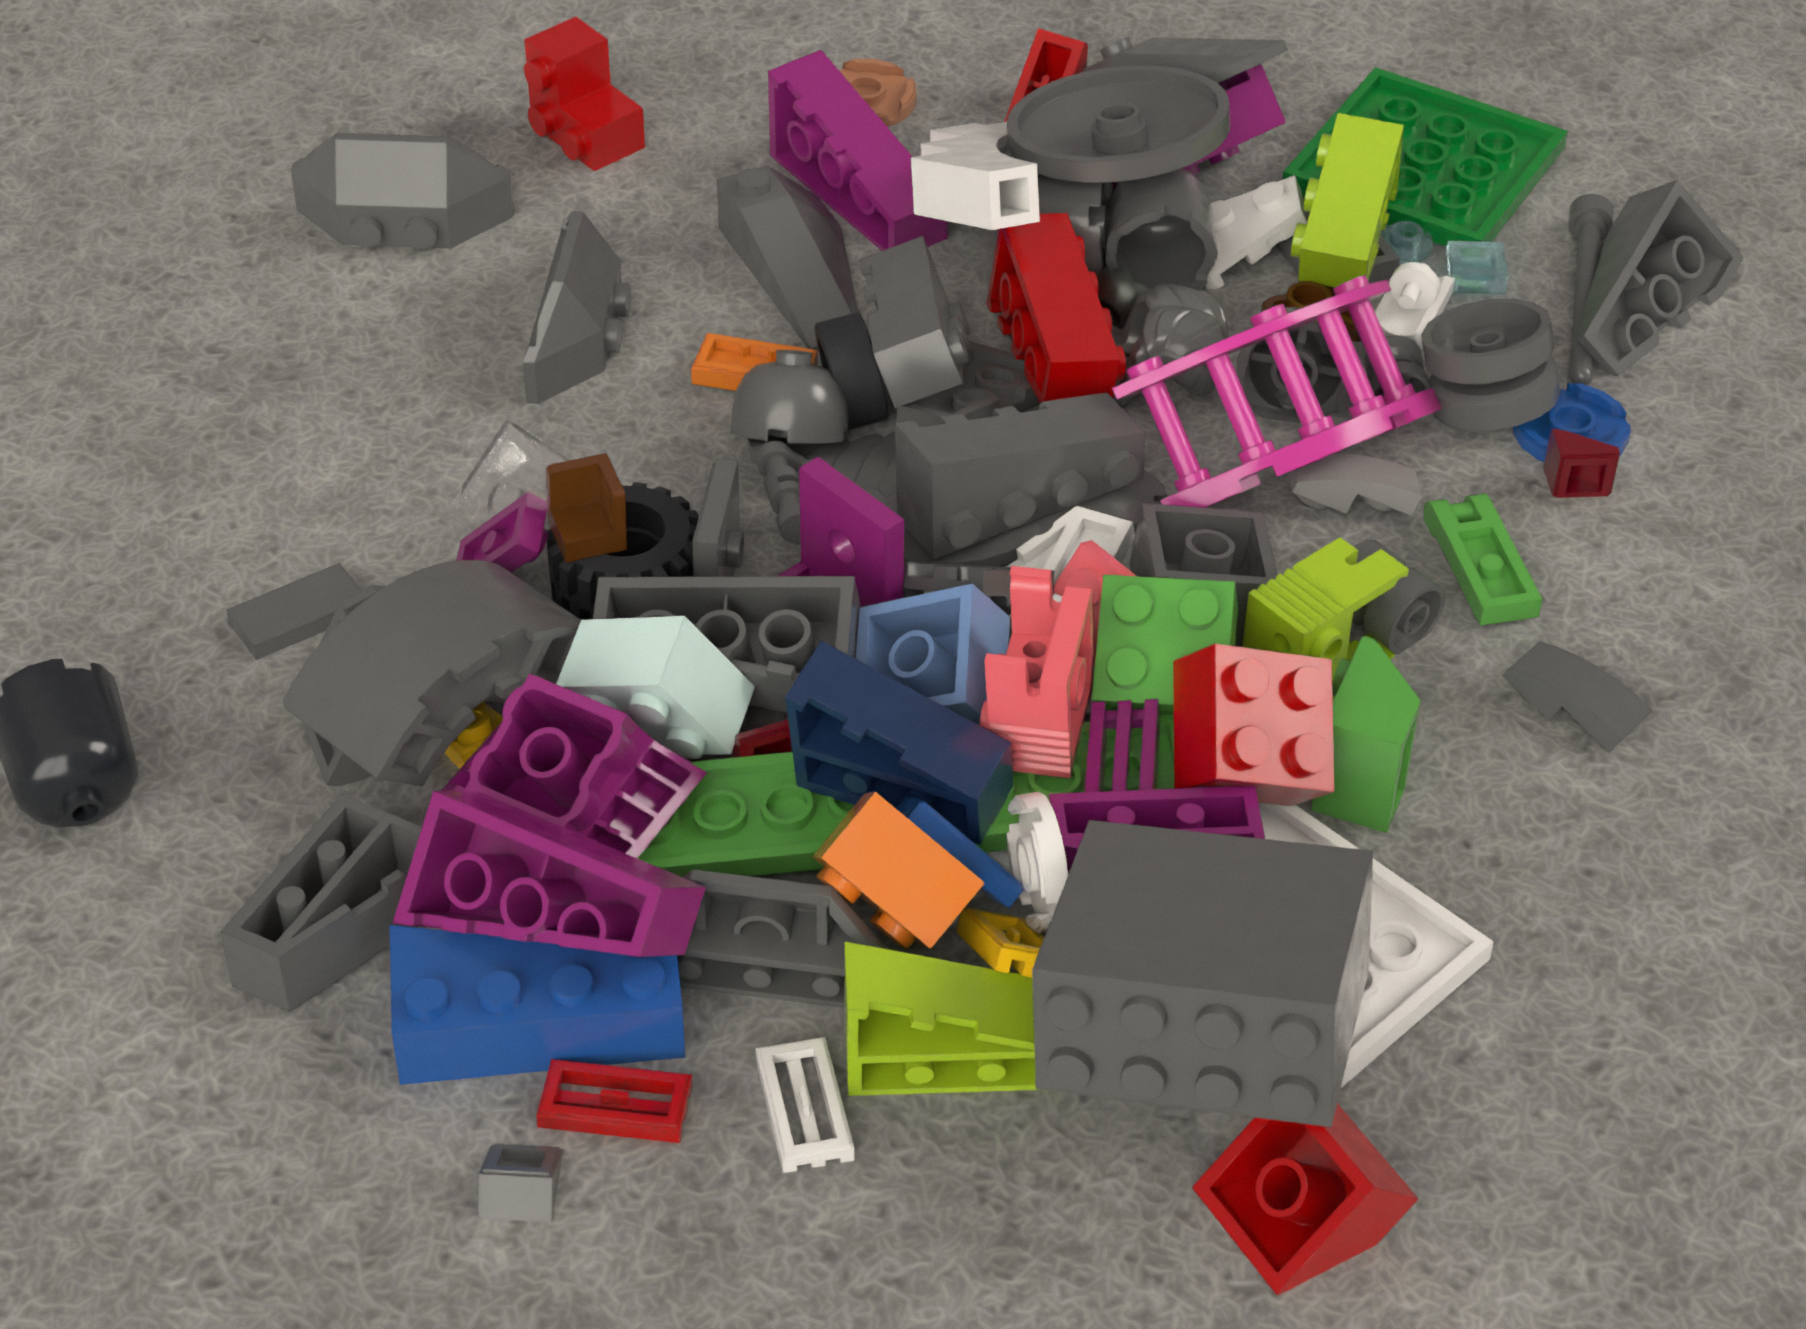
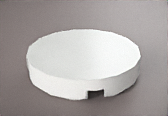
M1041 792L1016 795L1009 804L1008 811L1010 814H1019V823L1009 824L1007 846L1011 874L1023 884L1021 888L1024 891L1018 898H1020L1022 905L1032 904L1035 914L1027 915L1026 922L1037 933L1047 932L1067 880L1068 869L1062 836L1054 810L1046 795Z

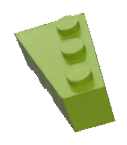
M1338 113L1332 135L1322 134L1316 158V166L1323 167L1320 179H1309L1303 211L1310 212L1307 224L1297 223L1291 245V256L1299 258V281H1313L1330 287H1337L1362 275H1366L1369 281L1379 249L1378 240L1381 230L1385 231L1389 214L1386 213L1389 200L1395 201L1398 191L1404 125Z
M844 941L845 1045L848 1096L1040 1090L1036 1089L1032 977L1012 972L1003 973L991 968Z

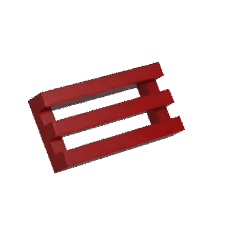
M551 1059L536 1114L537 1127L680 1143L683 1132L682 1126L688 1110V1099L691 1096L693 1087L692 1074ZM562 1083L610 1088L602 1089L600 1094L560 1090ZM619 1090L672 1095L671 1102L629 1098L627 1091Z

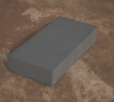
M338 563L226 610L229 624L254 658L258 660L326 631L340 601L362 590L342 565Z

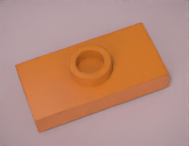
M707 333L691 367L692 384L736 391L744 374L758 364L776 361V351L795 350L812 353L811 364L818 365V350Z

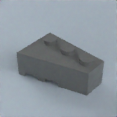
M918 237L860 259V270L867 282V286L863 287L864 297L867 303L874 302L878 310L867 315L873 354L894 407L898 408L962 384L963 364L970 362L967 349L970 348L967 337L970 334L969 325L959 301L949 304L924 237Z
M341 794L220 931L232 987L290 1012L390 946L389 925L417 928L418 926L392 923L422 826Z

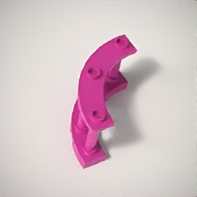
M1362 275L1333 288L1335 296L1287 314L1284 304H1280L1256 314L1250 318L1253 328L1166 365H1163L1160 356H1156L1127 369L1130 380L1112 388L1117 399L1143 393L1179 478L1174 481L1178 493L1160 500L1161 504L1207 508L1261 485L1257 475L1258 472L1272 467L1275 476L1278 477L1335 454L1349 446L1362 443L1441 410L1442 408L1433 388L1416 393L1412 383L1405 384L1370 302L1371 299L1391 291L1388 281L1383 280L1369 284L1366 275ZM1349 311L1384 395L1375 397L1340 313ZM1314 321L1318 322L1353 407L1348 409L1352 419L1336 426L1331 415L1324 416L1288 332ZM1264 340L1267 342L1302 425L1301 428L1297 429L1301 440L1278 450H1275L1272 440L1265 442L1229 357V354ZM1205 364L1243 452L1238 454L1241 466L1213 478L1208 468L1201 469L1164 383Z

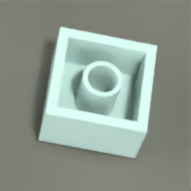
M685 616L581 620L556 685L627 713L652 739L679 756L688 759H698L702 754L732 753L735 735L739 733L755 686Z

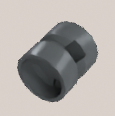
M1365 540L1354 546L1358 550L1357 563L1382 549L1406 566V563L1398 555L1377 540ZM1407 567L1409 569L1408 576L1399 579L1393 588L1353 612L1352 623L1364 625L1365 632L1394 654H1400L1425 638L1437 623L1445 603V590L1414 567Z

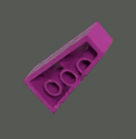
M433 791L392 924L439 928L444 931L499 936L504 939L558 944L564 947L637 957L685 955L706 887L481 792Z

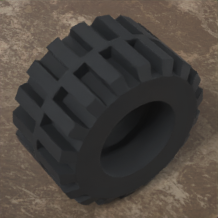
M633 482L632 485L623 486L626 497L627 550L577 561L565 562L551 529L547 530L548 537L546 543L552 601L580 620H592L598 577H694L692 541L699 515L696 510H690V503L682 496L671 497V490L660 486L654 489L647 488V483Z

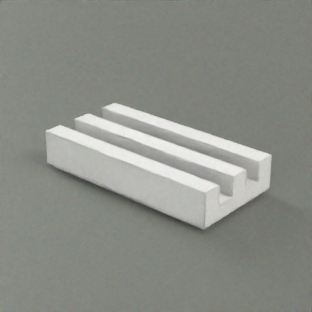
M826 1037L755 1048L757 1067L783 1173L797 1171L798 1165L810 1163L811 1168L826 1166L827 1160L838 1158L840 1163L855 1161V1149ZM814 1058L833 1139H820L800 1059ZM786 1062L805 1139L804 1144L794 1145L774 1063Z

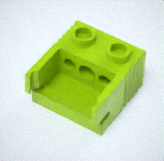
M1339 537L1296 563L1292 569H1286L1283 574L1280 573L1275 579H1270L1266 585L1262 584L1257 590L1253 589L1248 593L1242 647L1332 659L1333 682L1340 659L1352 660L1360 642L1354 640L1349 643L1353 612L1393 588L1399 579L1408 576L1409 569L1382 549L1357 563L1358 550ZM1367 634V635L1365 636V637H1369V638L1374 639V638L1371 637L1369 634ZM1378 642L1389 659L1395 657L1392 651Z

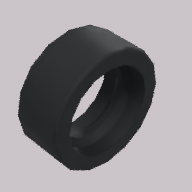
M856 312L816 323L814 330L822 367L830 370L833 379L838 383L848 403V430L886 420L889 413L880 369L873 354L872 342L861 314Z

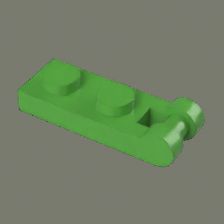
M1486 493L1467 495L1464 502L1449 504L1447 499L1427 501L1423 511L1424 521L1432 537H1436L1479 625L1483 626L1539 617L1542 597L1489 496Z

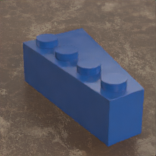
M389 925L392 1039L400 1085L548 1071L551 1059L613 1065L686 1058L677 955L637 957L564 947L558 944L504 939L503 937Z

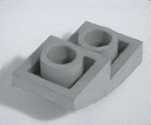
M1335 453L1288 472L1292 493H1295L1297 498L1306 505L1318 510H1325L1327 507L1347 514L1358 494L1365 503L1380 511L1389 512L1393 508L1412 515L1422 498L1415 469L1375 457Z

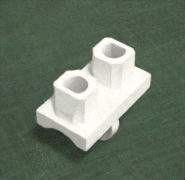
M1409 262L1401 264L1395 269L1389 282L1391 291L1384 294L1375 311L1385 337L1394 335L1408 337L1414 340L1419 348L1423 350L1421 333L1428 322L1443 312L1453 293L1455 278L1448 276L1438 278L1436 273L1424 263Z

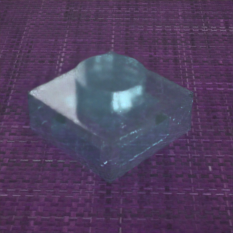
M1447 242L1445 263L1447 276L1455 278L1453 293L1506 294L1509 276L1503 242Z

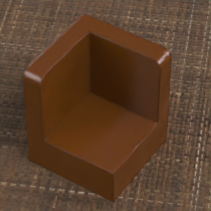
M607 453L548 465L546 467L548 524L565 562L627 550L625 491Z

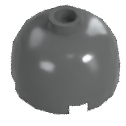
M1285 307V309H1286V311H1287V314H1288V313H1291V312H1293V311L1299 310V309H1301V308H1304V307ZM1314 321L1288 331L1324 416L1328 415L1333 409H1335V412L1344 404L1348 393L1318 322ZM1266 340L1241 349L1237 359V376L1247 399L1254 404L1253 410L1262 418L1301 423L1295 408L1286 409L1274 396L1278 390L1286 393L1283 405L1292 406L1293 404Z
M778 350L776 351V361L754 366L744 374L736 388L732 408L731 433L740 437L768 441V435L787 438V443L842 442L848 435V403L838 383L833 379L830 370L811 364L812 353Z

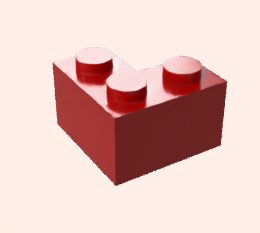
M575 16L524 39L526 55L524 75L528 82L530 102L527 114L529 123L537 135L540 137L547 135L561 146L564 154L570 160H579L594 172L645 148L643 107L611 85L607 38Z

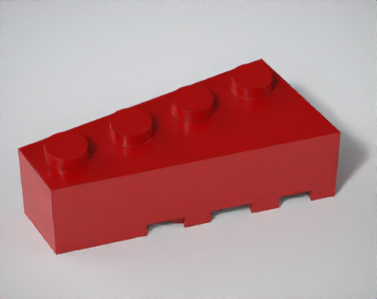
M1040 213V222L999 229L986 305L991 313L1002 312L1003 315H998L997 325L1003 335L1012 334L1011 351L1016 360H1024V375L1040 404L1044 401L1106 392L1113 398L1114 391L1112 388L1116 386V381H1122L1125 376V353L1121 345H1115L1112 337L1110 311L1108 308H1102L1100 304L1096 273L1088 271L1085 262L1084 240L1082 236L1075 235L1068 213Z

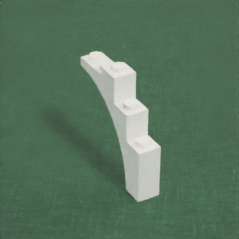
M1007 122L990 125L972 123L930 130V142L921 143V156L911 158L915 215L988 230L1040 222L1037 163L1015 159L1012 156L1008 142Z

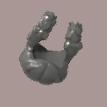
M1166 283L1165 285H1156L1154 289L1150 288L1147 291H1143L1133 304L1125 327L1120 330H1112V337L1115 345H1121L1124 349L1125 357H1128L1126 363L1127 370L1156 356H1160L1163 365H1166L1229 338V330L1221 304L1213 296L1184 285ZM1206 364L1173 378L1186 391L1196 396L1207 395L1215 387ZM1126 370L1124 379L1116 381V386L1130 380ZM1114 394L1113 399L1123 407L1127 406L1129 401L1136 398L1139 394L1117 399Z

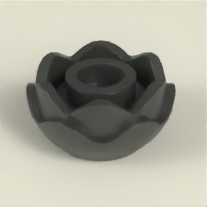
M1104 268L1096 275L1098 280V298L1102 308L1109 309L1112 325L1122 329L1125 327L1130 310L1137 301L1138 296L1143 291L1149 289L1144 285L1134 283L1131 273L1125 268Z

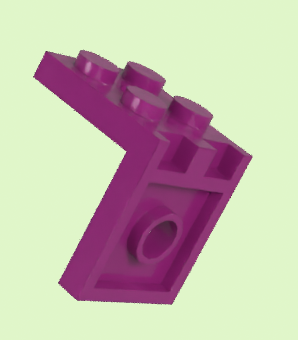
M816 457L799 468L801 561L776 577L855 576L861 607L903 598L904 519L821 458Z

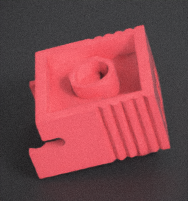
M1011 566L1010 604L1012 634L1006 654L986 653L984 663L987 700L984 701L979 725L1011 742L1013 772L1071 778L1093 690L1092 589L1065 586L1062 600L1057 602L1052 597L1051 570Z

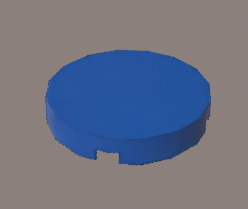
M1568 383L1566 390L1560 389L1561 395L1555 406L1541 417L1512 427V433L1521 448L1542 462H1545L1551 429L1566 430L1616 446L1619 449L1620 456L1628 445L1631 433L1630 424L1628 425L1625 420L1627 412L1621 403L1602 390L1579 383Z

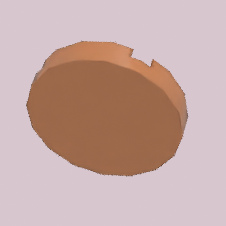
M852 59L843 62V69L839 71L887 127L909 117L916 107V82L912 77L910 79L904 77L902 68L893 63L878 59Z

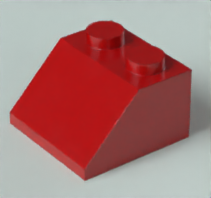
M1338 1103L1332 1127L1254 1117L1192 1186L1195 1193L1276 1295H1280L1376 1246L1419 1199Z

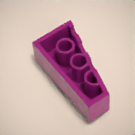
M822 50L768 71L770 156L881 251L921 236L924 237L927 247L947 239L948 221L914 214L911 158L913 156Z

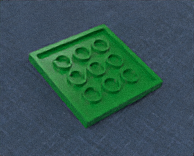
M1375 67L1283 171L1282 180L1295 175L1302 195L1305 197L1309 179H1320L1323 168L1316 166L1321 136L1323 133L1332 135L1338 113L1404 125L1398 191L1395 201L1389 200L1386 211L1389 214L1386 226L1480 258L1565 149L1568 131Z

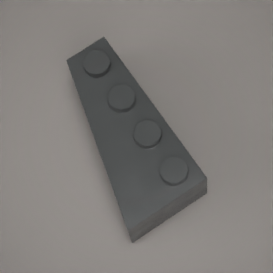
M1107 392L1044 401L1034 411L1019 412L1014 406L993 409L992 417L967 420L961 413L940 416L938 425L920 427L914 420L895 423L897 514L904 519V526L934 560L1142 480L1144 476L1145 431Z

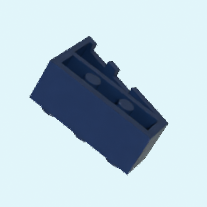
M820 641L785 695L795 777L798 787L823 796H830L855 805L863 794L877 792L895 808L900 805L906 796L909 798L913 796L925 801L973 843L981 845L1013 788L1011 742L823 641Z

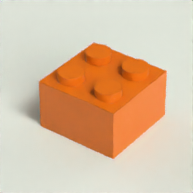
M877 792L863 794L812 856L823 866V869L816 876L818 880L826 886H833L846 903L854 904L859 897L877 911L869 922L899 947L903 946L907 950L913 942L931 949L985 883Z

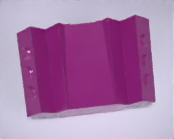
M529 673L524 684L515 689L506 699L503 706V721L441 791L481 792L638 858L647 849L658 832L668 823L676 810L687 800L689 794L707 772L652 739L627 713Z

